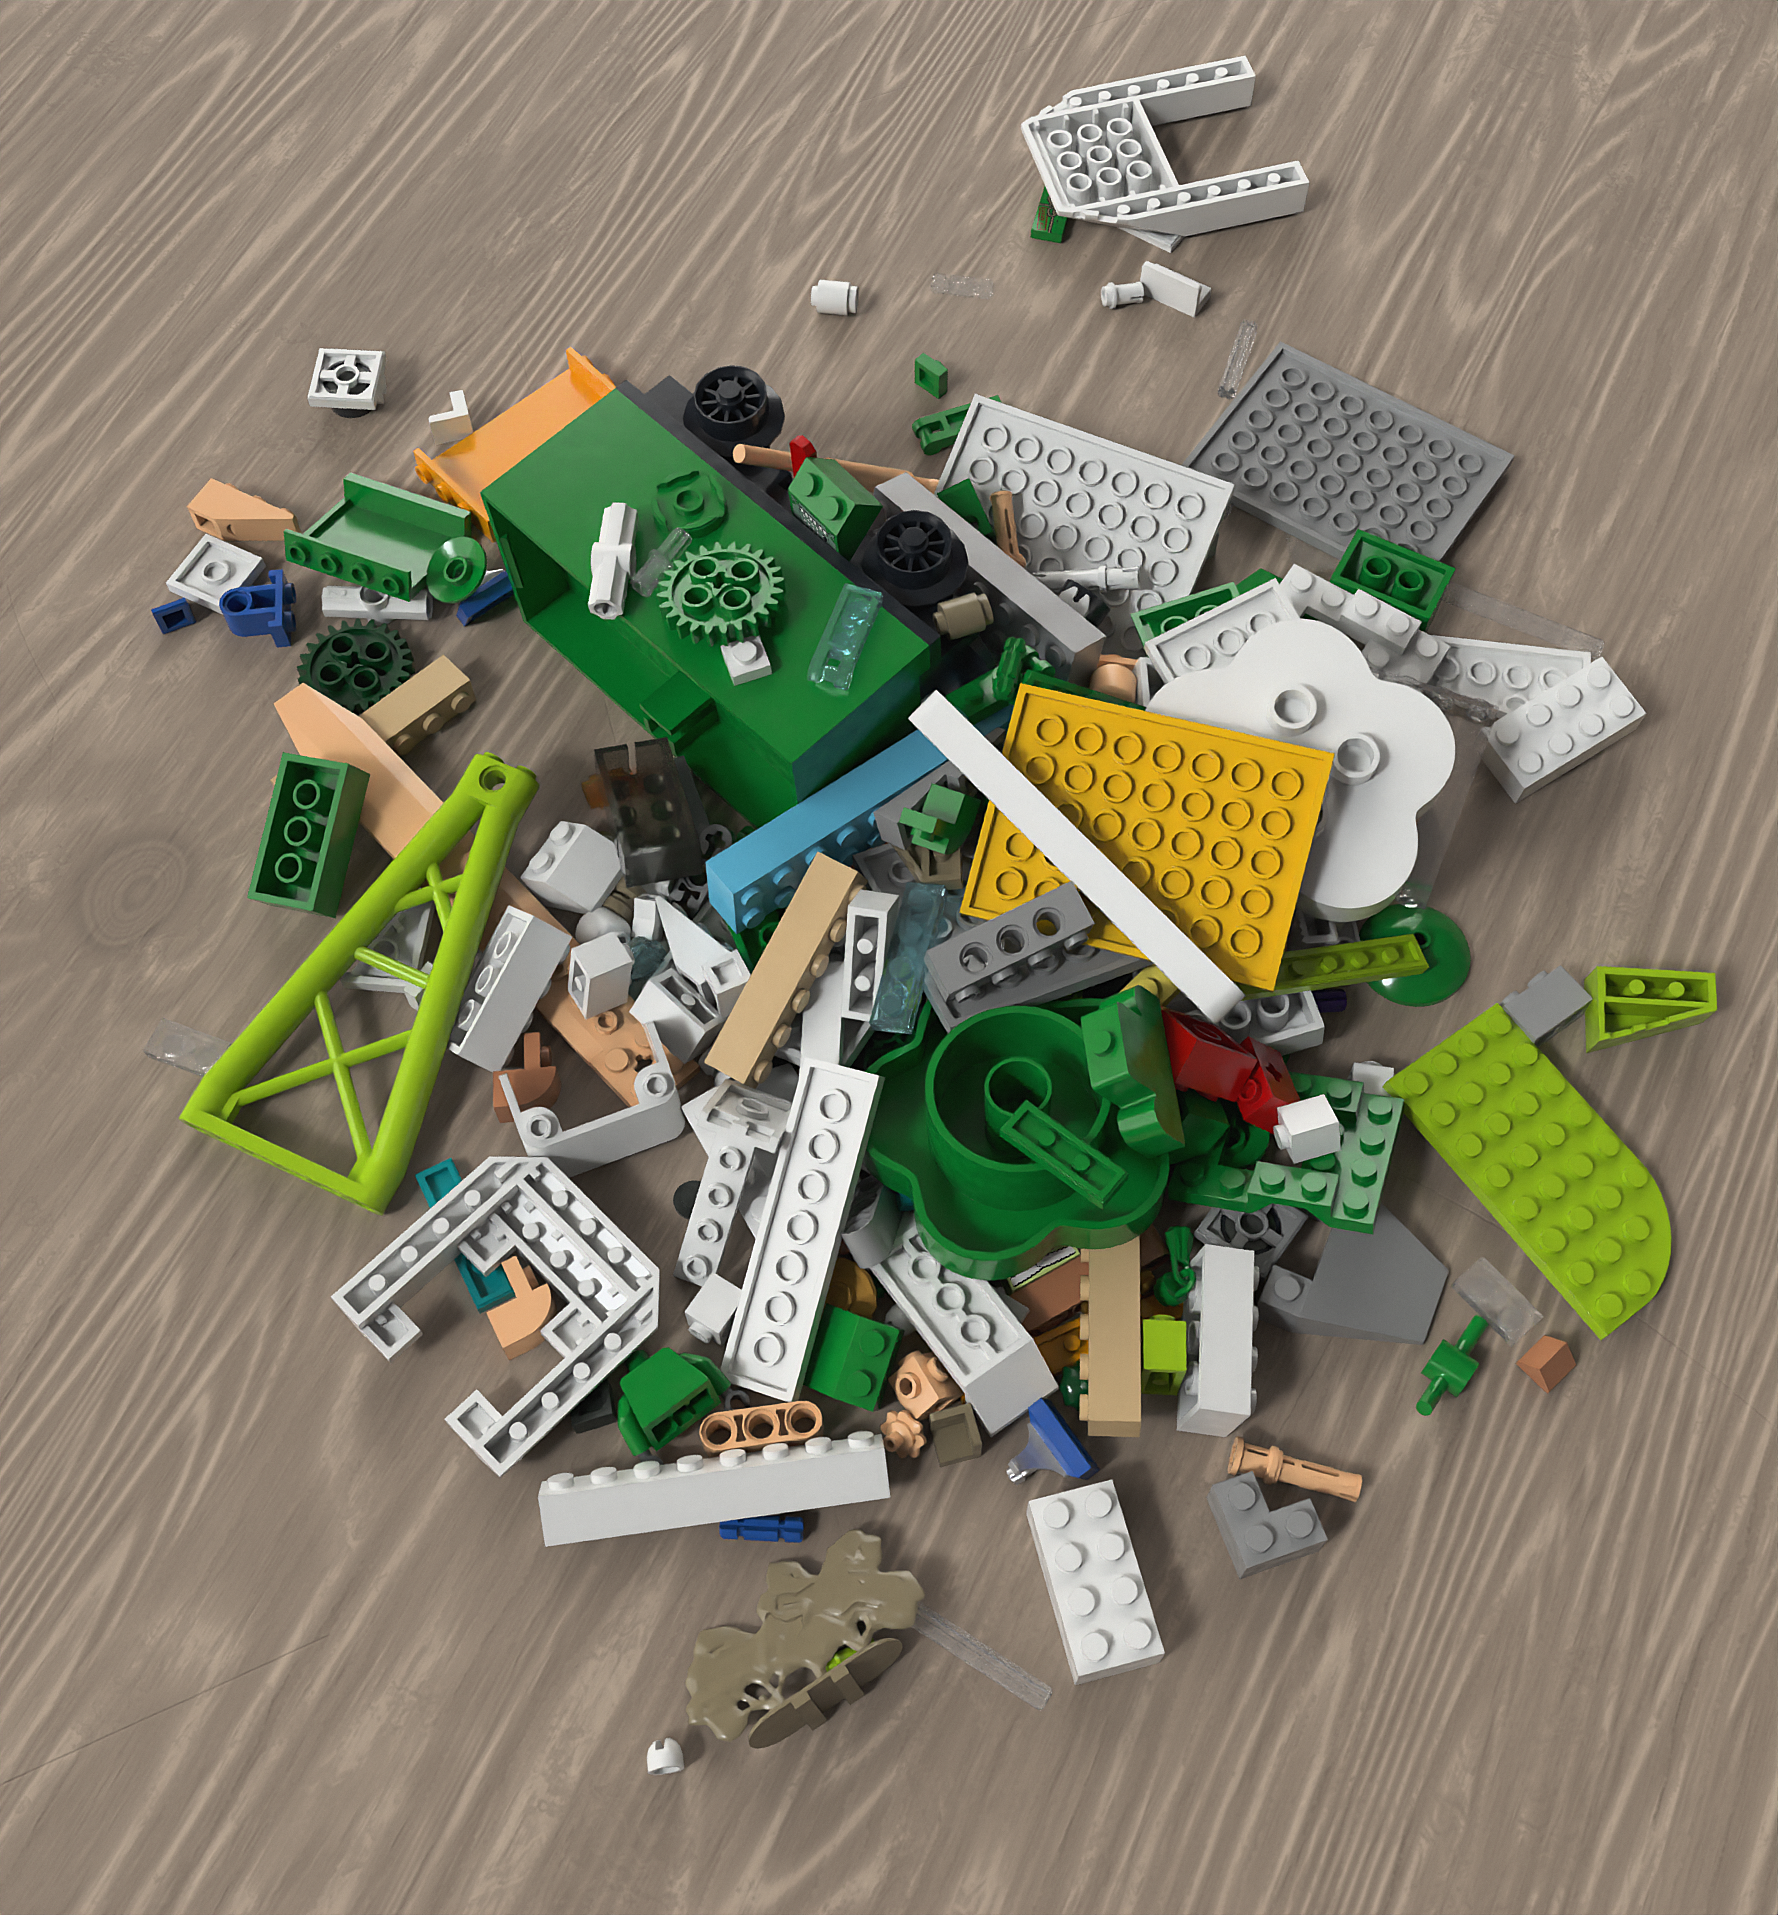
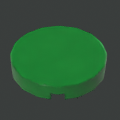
M696 470L675 472L662 479L656 486L657 491L654 493V496H651L650 505L655 524L663 533L677 539L691 540L705 537L715 531L725 520L728 509L724 487L712 475L708 474V477L700 475L699 471Z

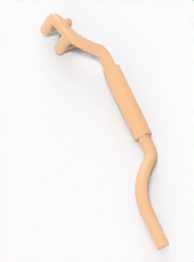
M738 444L734 448L733 458L737 463L793 472L791 452ZM835 459L870 492H874L876 486L905 472L932 494H934L939 483V479L916 477L906 470Z

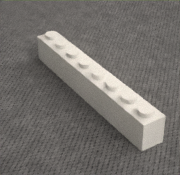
M859 1431L850 1434L848 1439L831 1441L828 1437H816L807 1440L805 1445L788 1447L785 1443H774L763 1447V1451L745 1453L743 1449H731L722 1452L720 1457L703 1459L700 1455H688L679 1458L677 1463L660 1465L657 1461H645L636 1464L634 1469L617 1471L614 1467H603L592 1471L591 1475L573 1477L571 1473L553 1475L547 1481L541 1483L538 1494L545 1547L891 1498L882 1434L873 1435L870 1431Z

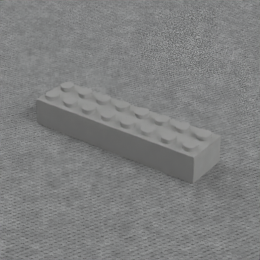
M907 472L874 488L873 496L883 505V508L867 532L868 536L874 537L883 523L899 512L919 510L930 512L940 517L964 543L969 562L965 580L953 594V599L970 593H975L976 596L984 593L990 603L993 624L986 625L985 630L979 632L983 642L994 652L1002 656V653L1005 651L1006 640L1009 637L1016 639L1021 637L1026 641V645H1030L1039 653L1040 660L1048 661L1055 668L1054 678L1089 689L1090 677L1097 668L1106 638L1105 634Z

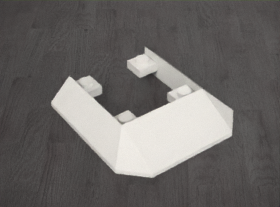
M488 1157L331 1296L333 1301L365 1338H368L390 1363L423 1335L421 1330L400 1308L461 1253L487 1277L501 1262L505 1261L516 1251L568 1304L540 1330L541 1335L564 1359L506 1414L502 1416L476 1389L445 1418L447 1424L475 1452L477 1457L500 1478L658 1329L660 1269L548 1157Z

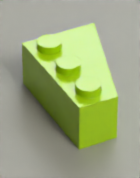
M1597 966L1584 979V990L1593 998L1585 1011L1586 1053L1703 1023L1717 1011L1716 974L1709 972Z

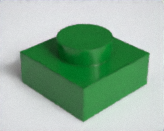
M923 352L915 359V383L937 399H940L947 393L948 369L940 361L932 359Z

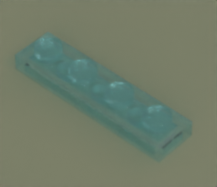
M906 883L869 1020L873 1030L912 1034L924 982L928 973V968L924 962L925 953L935 946L948 896L945 885Z

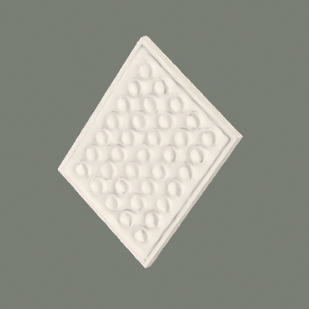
M975 394L934 495L938 498L936 493L969 478L995 533L990 496L997 491H1011L1019 554H1022L1026 559L1024 569L1031 575L1032 572L1098 569L1099 565H1107L1108 568L1139 566L1140 589L1109 590L1108 594L1091 591L1110 608V612L1097 628L1106 635L1101 654H1116L1123 658L1138 660L1139 657L1147 658L1130 614L1192 595L1234 493L1235 484ZM976 522L970 524L976 530L978 529ZM995 537L990 541L997 546V541Z

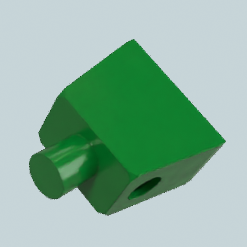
M969 478L936 493L943 503L969 524L976 522L978 524L977 530L987 539L992 540L996 537Z

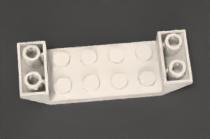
M914 1210L904 1211L891 1253L881 1263L865 1270L870 1275L874 1274L941 1361L965 1393V1403H971L975 1418L988 1435L992 1437L1028 1411V1407L1041 1397L1046 1399L1056 1392L1059 1386L1033 1338L988 1281L963 1277L941 1265L928 1252L920 1239L915 1223Z

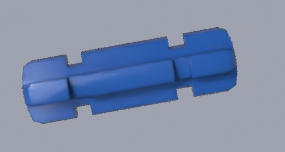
M765 1515L720 1522L719 1533L723 1539L738 1540V1536H743L744 1540L778 1542L779 1538H784L785 1542L799 1543L804 1536V1521L801 1517L786 1516L785 1520H780L779 1516Z

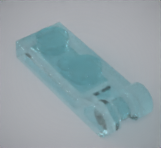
M848 583L844 584L810 662L807 673L809 681L821 683L822 680L832 682L835 688L847 691L855 666L883 603L881 592ZM830 658L840 661L838 668L827 665Z

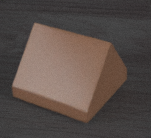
M1544 1335L1516 1362V1365L1548 1394L1576 1366L1567 1342Z

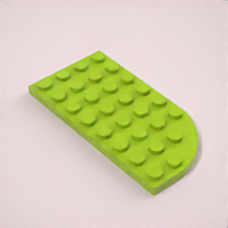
M1498 1003L1385 1082L1382 1087L1391 1097L1404 1099V1114L1600 1340H1603L1656 1295L1664 1281L1669 1266L1671 1228L1664 1199L1654 1178L1642 1162Z

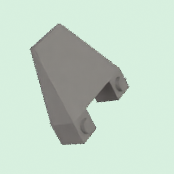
M1381 1203L1373 1235L1331 1228L1312 1280L1273 1264L1257 1303L1258 1319L1291 1333L1423 1345L1449 1270ZM1297 1208L1307 1214L1309 1218L1323 1223L1308 1210Z

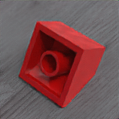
M1161 1006L1175 1089L1186 1092L1188 1088H1192L1198 1094L1211 1101H1217L1220 1097L1236 1102L1258 1059L1217 1025Z

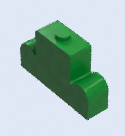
M1137 985L1101 1000L1099 1010L1081 1017L1092 1089L1119 1107L1120 1111H1118L1117 1115L1119 1131L1131 1149L1150 1159L1186 1146L1159 998L1143 986Z

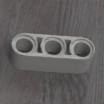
M873 1175L867 1176L856 1185L844 1233H840L858 1267L862 1269L873 1267L889 1256L904 1212L898 1211L894 1190L883 1185Z

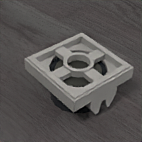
M1273 1203L1251 1214L1212 1207L1196 1229L1194 1237L1204 1244L1254 1251V1266H1258L1259 1281L1263 1283L1270 1273L1273 1264L1275 1265L1306 1222L1308 1215L1296 1207Z

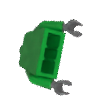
M669 1347L660 1349L651 1357L645 1350H637L626 1360V1368L630 1372L621 1378L619 1383L624 1395L618 1402L617 1425L633 1456L638 1455L641 1462L657 1461L660 1465H664V1462L659 1457L652 1456L649 1450L650 1447H653L657 1452L722 1403L718 1397L719 1395L725 1400L724 1411L733 1410L730 1406L732 1400H740L746 1408H749L750 1398L744 1391H733L729 1387L731 1385L730 1380L708 1357L686 1352L678 1355Z

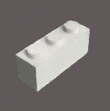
M861 889L848 905L841 1017L880 1023L891 1006L899 895Z

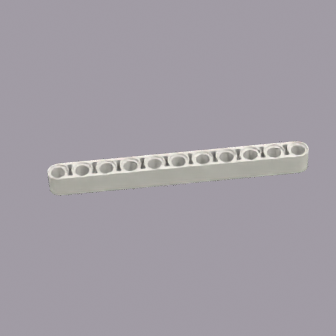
M937 690L908 717L913 725L1215 1025L1245 997V994Z

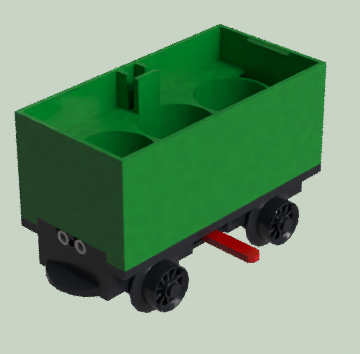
M729 365L718 367L706 373L696 384L694 393H691L670 375L645 394L625 380L488 485L480 494L524 623L674 757L684 755L689 770L756 830L918 730L908 717L935 690L946 699L947 694L997 667L991 652L979 636V632L948 641L945 634L940 636L936 630L933 613L938 612V603L953 599V594L965 580L969 563L964 543L940 517L930 512L919 510L899 512L888 518L874 537L866 534L849 562L792 515L788 488L793 478L789 471L735 462L733 451L736 445L745 444L770 449V445L781 434L784 424L785 413L782 399L771 386L765 384L758 373L742 366ZM803 435L797 436L789 442L794 477L806 457L817 458L816 449ZM696 470L699 471L700 475L708 477V474L715 477L724 487L728 505L725 520L715 531L705 537L691 540L677 539L663 533L654 522L650 505L651 496H654V493L657 491L656 486L660 481L675 472ZM612 503H626L629 507L636 509L639 516L635 539L636 572L634 578L628 581L623 614L618 615L615 619H601L598 615L590 613L588 607L593 578L591 571L592 546L594 542H599L604 509L610 507ZM716 542L720 543L722 549H727L731 542H735L737 550H741L745 545L750 544L752 554L763 549L765 559L773 557L775 566L781 567L786 587V594H784L785 606H779L780 617H770L772 625L770 628L758 626L759 637L770 662L772 674L736 686L733 684L722 655L721 646L724 645L722 639H716L712 647H708L706 638H702L696 645L693 644L691 634L680 639L677 629L670 631L667 621H663L657 599V594L660 593L658 583L665 581V570L675 571L674 560L685 563L687 561L685 555L687 551L697 556L700 554V546L703 545L708 551H712ZM749 632L744 634L745 638L753 636ZM736 637L730 638V643L737 641Z

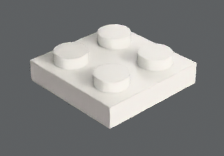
M205 534L168 579L166 585L170 592L222 614L219 606L222 595L230 589L251 586L266 565L263 558Z

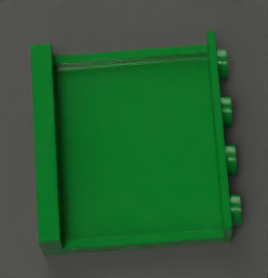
M350 472L343 478L344 498L303 534L289 529L283 531L286 561L410 602L427 585V567L436 550L453 538H471V512Z

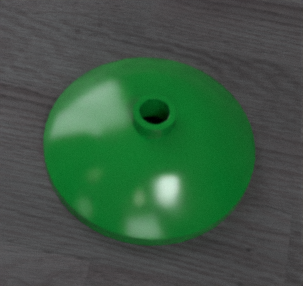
M1415 903L1390 905L1370 916L1359 932L1360 941L1414 934L1415 938L1424 944L1419 945L1429 966L1422 974L1366 982L1375 992L1385 999L1400 1005L1425 1007L1447 1000L1460 989L1470 969L1471 955L1465 935L1452 919L1434 908Z

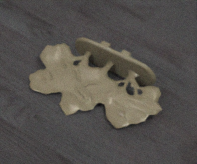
M850 1530L832 1546L827 1548L826 1559L818 1575L809 1574L806 1569L801 1567L799 1562H769L766 1575L768 1590L761 1595L756 1609V1613L763 1621L761 1629L753 1634L742 1632L739 1628L723 1626L704 1629L699 1632L693 1650L694 1661L688 1668L685 1685L692 1696L685 1710L689 1716L688 1724L708 1725L717 1739L731 1742L740 1737L747 1727L751 1711L770 1710L757 1721L748 1735L749 1745L755 1749L774 1745L789 1737L806 1724L813 1731L828 1721L824 1712L843 1699H846L850 1705L865 1695L861 1687L879 1676L896 1661L903 1649L902 1643L895 1638H884L871 1643L873 1633L882 1628L904 1630L913 1626L918 1613L917 1603L924 1599L926 1593L911 1571L880 1572L878 1567L883 1556L881 1551L882 1540L873 1534L866 1535L863 1530ZM858 1620H862L866 1624V1631L862 1635H860L856 1627ZM845 1644L857 1651L827 1672L825 1669L838 1647ZM806 1667L812 1669L817 1679L785 1700L782 1696V1690L787 1676L798 1668ZM775 1674L779 1676L777 1688H774L770 1683ZM751 1683L760 1684L770 1692L771 1697L767 1699L766 1695L763 1694L757 1700L746 1694L745 1688ZM742 1700L748 1702L750 1707L742 1711L738 1708L737 1703Z

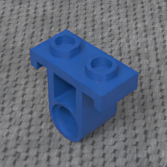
M283 569L269 571V578L272 584L234 588L222 595L219 601L220 610L233 634L241 637L271 634L277 648L291 646V632L296 631V619L294 612L291 611V604H296V590L293 583H288Z

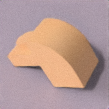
M516 1256L501 1262L517 1298L486 1312L509 1361L539 1346L545 1340L540 1330L557 1315L555 1299L548 1283L539 1286L530 1265L522 1268Z

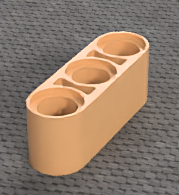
M795 1401L710 1414L700 1425L699 1434L705 1453L710 1458L720 1457L722 1452L731 1449H743L745 1453L763 1451V1447L774 1443H785L788 1447L805 1445V1442L809 1439L823 1437L824 1426L821 1411L815 1404L809 1401ZM803 1417L810 1418L816 1423L814 1428L806 1433H800L793 1428L794 1423ZM767 1423L773 1427L772 1433L767 1438L757 1439L751 1435L753 1428L758 1424ZM725 1429L731 1433L729 1440L724 1444L715 1445L709 1441L711 1434L716 1430Z

